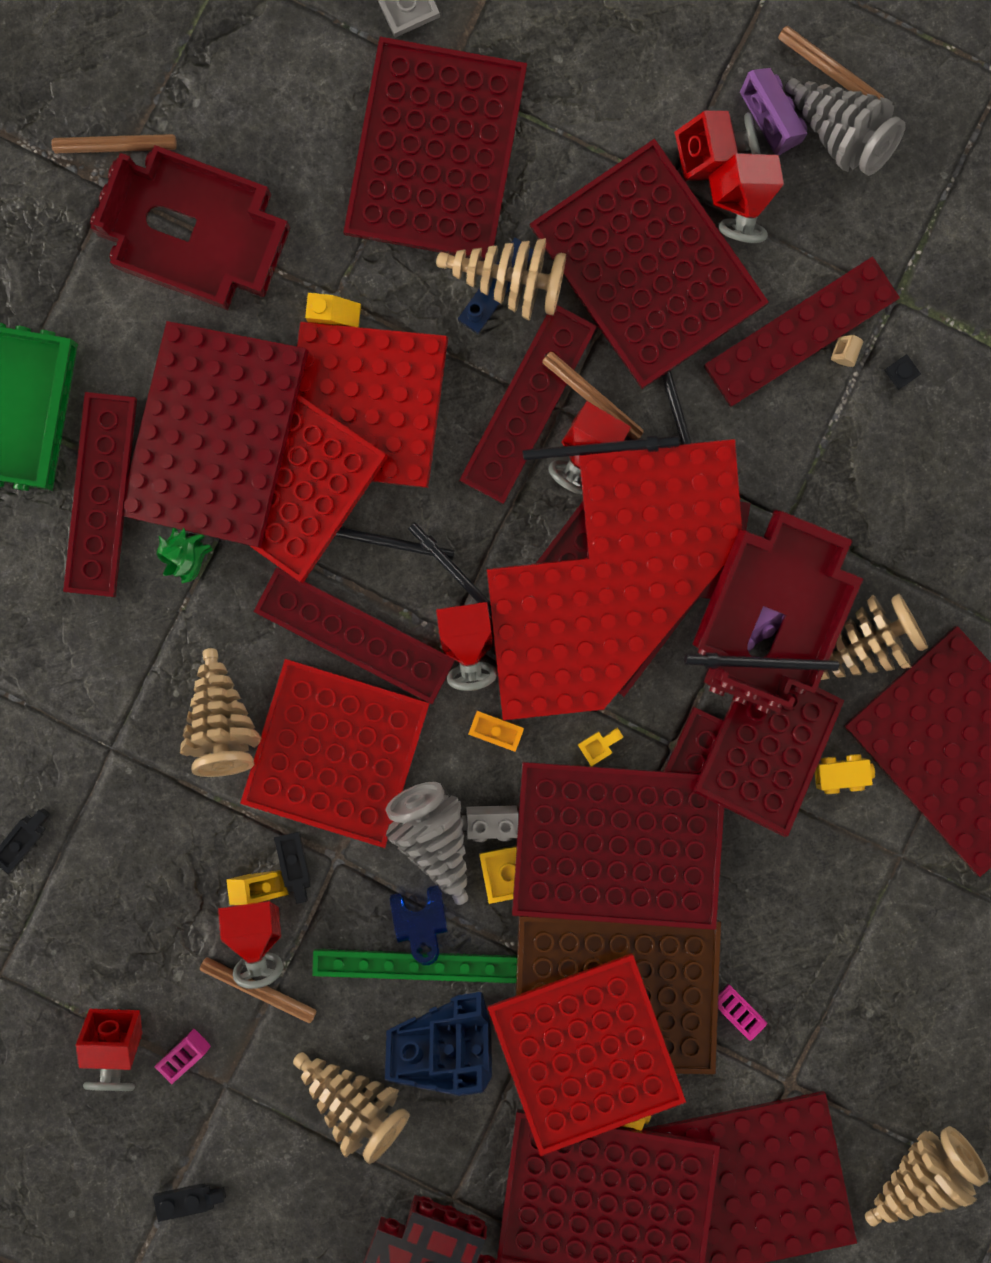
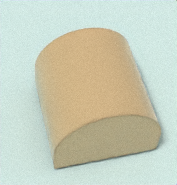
M855 335L839 337L831 360L844 366L854 367L862 348L863 340Z

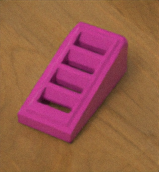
M730 984L718 994V1009L749 1041H752L767 1025L766 1020ZM733 995L735 998L724 1007L722 1004ZM740 1002L742 1005L731 1014L730 1011ZM748 1010L750 1013L739 1022L738 1019ZM754 1018H756L757 1020L748 1029H746L745 1027Z
M193 1029L154 1067L173 1084L200 1060L211 1046L196 1029ZM182 1048H184L192 1056V1058H190ZM174 1055H176L185 1065L183 1066V1064ZM169 1061L178 1071L175 1072L166 1062Z

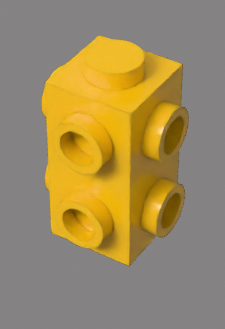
M861 754L846 755V760L836 761V757L821 758V763H818L815 770L816 788L824 790L825 794L840 793L841 788H849L850 791H863L865 786L873 785L872 779L875 778L873 763H870L869 759L862 758Z

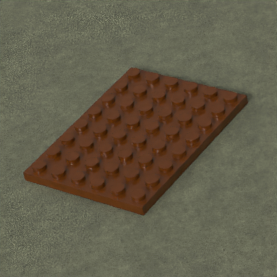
M519 916L516 995L632 953L676 1074H715L721 921L717 920L716 930Z

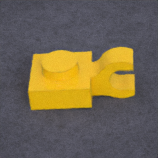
M618 727L604 737L598 731L580 742L578 746L589 764L593 766L612 754L609 746L622 739L623 735Z

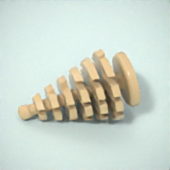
M538 239L536 242L529 271H526L530 241L521 242L514 268L511 267L514 243L505 244L499 265L496 264L498 246H489L485 261H481L482 248H475L471 252L470 259L465 258L466 250H458L455 256L440 252L437 256L436 264L439 268L453 269V276L459 280L462 273L466 272V284L472 287L475 286L478 275L482 276L480 292L485 295H489L493 278L497 279L494 300L500 304L504 300L508 282H511L508 309L513 312L517 311L523 285H526L522 317L529 321L538 288L547 292L545 313L554 316L565 269L566 254L558 253L555 256L550 274L541 273L546 239Z
M900 593L893 596L891 600L898 616L896 621L891 623L886 618V613L876 597L872 595L867 600L870 611L875 616L874 620L879 630L872 625L871 618L863 607L855 614L861 623L860 627L865 637L858 632L856 624L851 618L844 624L851 644L840 633L836 642L838 650L834 651L833 649L829 659L839 661V670L833 671L837 678L846 677L842 666L844 662L853 675L862 674L856 656H859L860 660L863 661L869 673L878 672V666L873 661L874 657L870 651L871 649L877 654L879 662L886 671L895 670L893 661L888 656L889 652L884 644L885 642L892 648V654L903 669L912 668L908 655L903 651V645L898 637L903 634L908 635L917 650L922 651L928 648L915 618ZM824 671L821 680L830 679L828 671Z
M207 648L202 653L205 664L199 667L197 674L201 679L195 681L194 692L196 694L191 699L190 706L193 708V712H188L186 720L192 726L187 724L184 728L183 737L185 739L181 743L180 753L184 756L200 757L191 766L194 775L201 777L233 775L247 771L254 766L253 757L246 753V751H249L248 745L255 748L260 743L261 737L254 730L255 726L250 717L247 716L248 712L243 703L237 702L241 697L237 690L232 689L234 684L231 678L225 675L228 672L225 665L217 661L219 659L218 651L214 648Z
M304 1052L298 1053L295 1056L293 1064L299 1070L304 1071L301 1078L305 1086L312 1083L309 1088L312 1099L315 1100L319 1096L320 1101L317 1107L320 1113L324 1114L328 1108L331 1110L324 1119L329 1128L334 1127L332 1134L336 1142H342L340 1150L344 1157L353 1154L363 1145L360 1142L363 1137L368 1139L371 1137L364 1149L363 1157L368 1164L374 1163L396 1140L410 1117L408 1111L398 1109L385 1120L388 1116L385 1109L388 1106H394L399 1090L393 1087L384 1089V1084L378 1081H373L369 1084V1078L363 1075L355 1077L356 1080L352 1083L350 1080L355 1075V1072L344 1070L340 1075L338 1072L340 1066L330 1064L323 1070L326 1061L319 1058L311 1061ZM366 1086L367 1090L363 1093L362 1090ZM377 1097L378 1101L375 1103L373 1100ZM340 1119L341 1123L336 1126L338 1124L337 1121Z
M951 1126L941 1131V1141L931 1131L921 1133L917 1138L919 1142L913 1143L909 1149V1154L903 1156L899 1164L900 1168L891 1174V1181L889 1180L883 1185V1194L879 1193L875 1198L874 1205L877 1207L865 1213L867 1223L874 1227L881 1223L883 1219L887 1223H893L898 1221V1217L903 1220H909L914 1218L913 1214L920 1217L928 1212L939 1213L945 1211L942 1207L953 1210L960 1206L965 1207L973 1204L977 1200L973 1197V1195H976L973 1184L982 1186L988 1182V1174L972 1145L960 1132Z

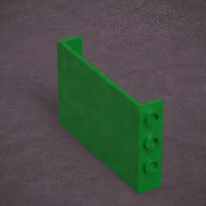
M0 323V487H4L5 483L14 484L13 489L29 491V487L53 491L78 344L71 338L56 336V333L52 331L40 330V333L31 332L30 328L24 326H16L15 329L6 328V324Z

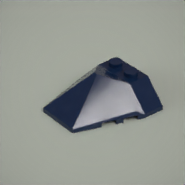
M476 992L455 996L450 999L451 1002L439 1008L435 1006L429 1009V1013L419 1018L413 1017L387 1030L385 1080L457 1096L483 1093L492 1077L491 1024L483 993Z

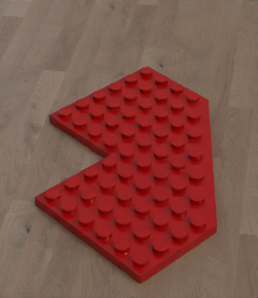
M735 439L681 444L679 447L658 448L659 451L648 452L647 449L579 455L589 558L487 569L503 720L604 710L722 569L739 529L742 530Z

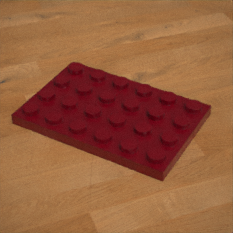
M817 687L815 694L806 690L805 695L790 689L788 695L795 698L792 708L783 705L780 713L771 710L770 714L756 709L757 704L748 701L747 705L733 700L693 792L783 837L789 836L844 703L843 699Z

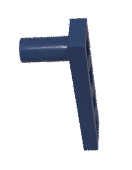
M516 237L511 242L514 243L512 268L515 266L521 241ZM531 248L529 250V256L527 260L528 264L531 261L534 250ZM494 278L489 295L480 292L479 288L458 318L460 323L477 335H479L500 305L499 302L494 300L497 281ZM508 282L505 296L510 291L511 282Z

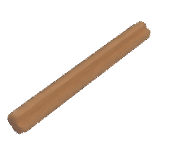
M785 26L780 32L779 40L847 90L853 92L861 91L866 96L867 94L877 96L879 100L880 97L884 98L882 94L789 26Z
M173 134L53 138L51 142L54 153L152 151L154 145L167 150H175L177 148V140Z
M549 352L542 361L543 364L586 401L631 426L627 436L632 440H638L643 435L644 430L556 354Z
M208 957L203 960L200 966V971L307 1023H311L316 1015L315 1009L268 986L247 989L237 985L233 979V969ZM250 978V979H248L247 981H256V980Z

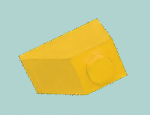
M308 293L305 318L308 323L359 327L361 304L335 295Z
M281 870L247 874L226 879L230 905L259 903L289 895L287 887L284 886Z

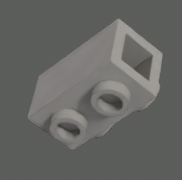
M516 805L466 807V815L461 816L463 822L462 830L467 831V839H472L475 842H484L487 839L497 838L499 841H510L512 838H517L518 810Z

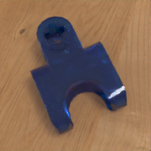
M438 885L430 886L427 889L428 901L426 907L418 912L407 910L405 900L399 893L391 894L389 898L397 941L399 943L410 940L412 955L422 965H431L437 961L439 957L437 934L448 932L442 893ZM425 945L432 949V951L428 952V957L426 958L419 954V952L423 951V946Z

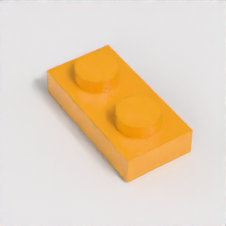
M477 711L468 735L516 752L524 728Z

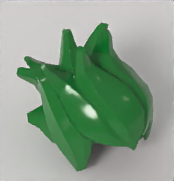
M173 528L171 536L166 541L159 536V547L156 554L158 559L166 564L163 576H180L182 584L194 580L200 572L204 556L212 551V547L209 544L203 545L200 542L205 536L198 534L189 537V534L185 533V528L180 533L176 528Z

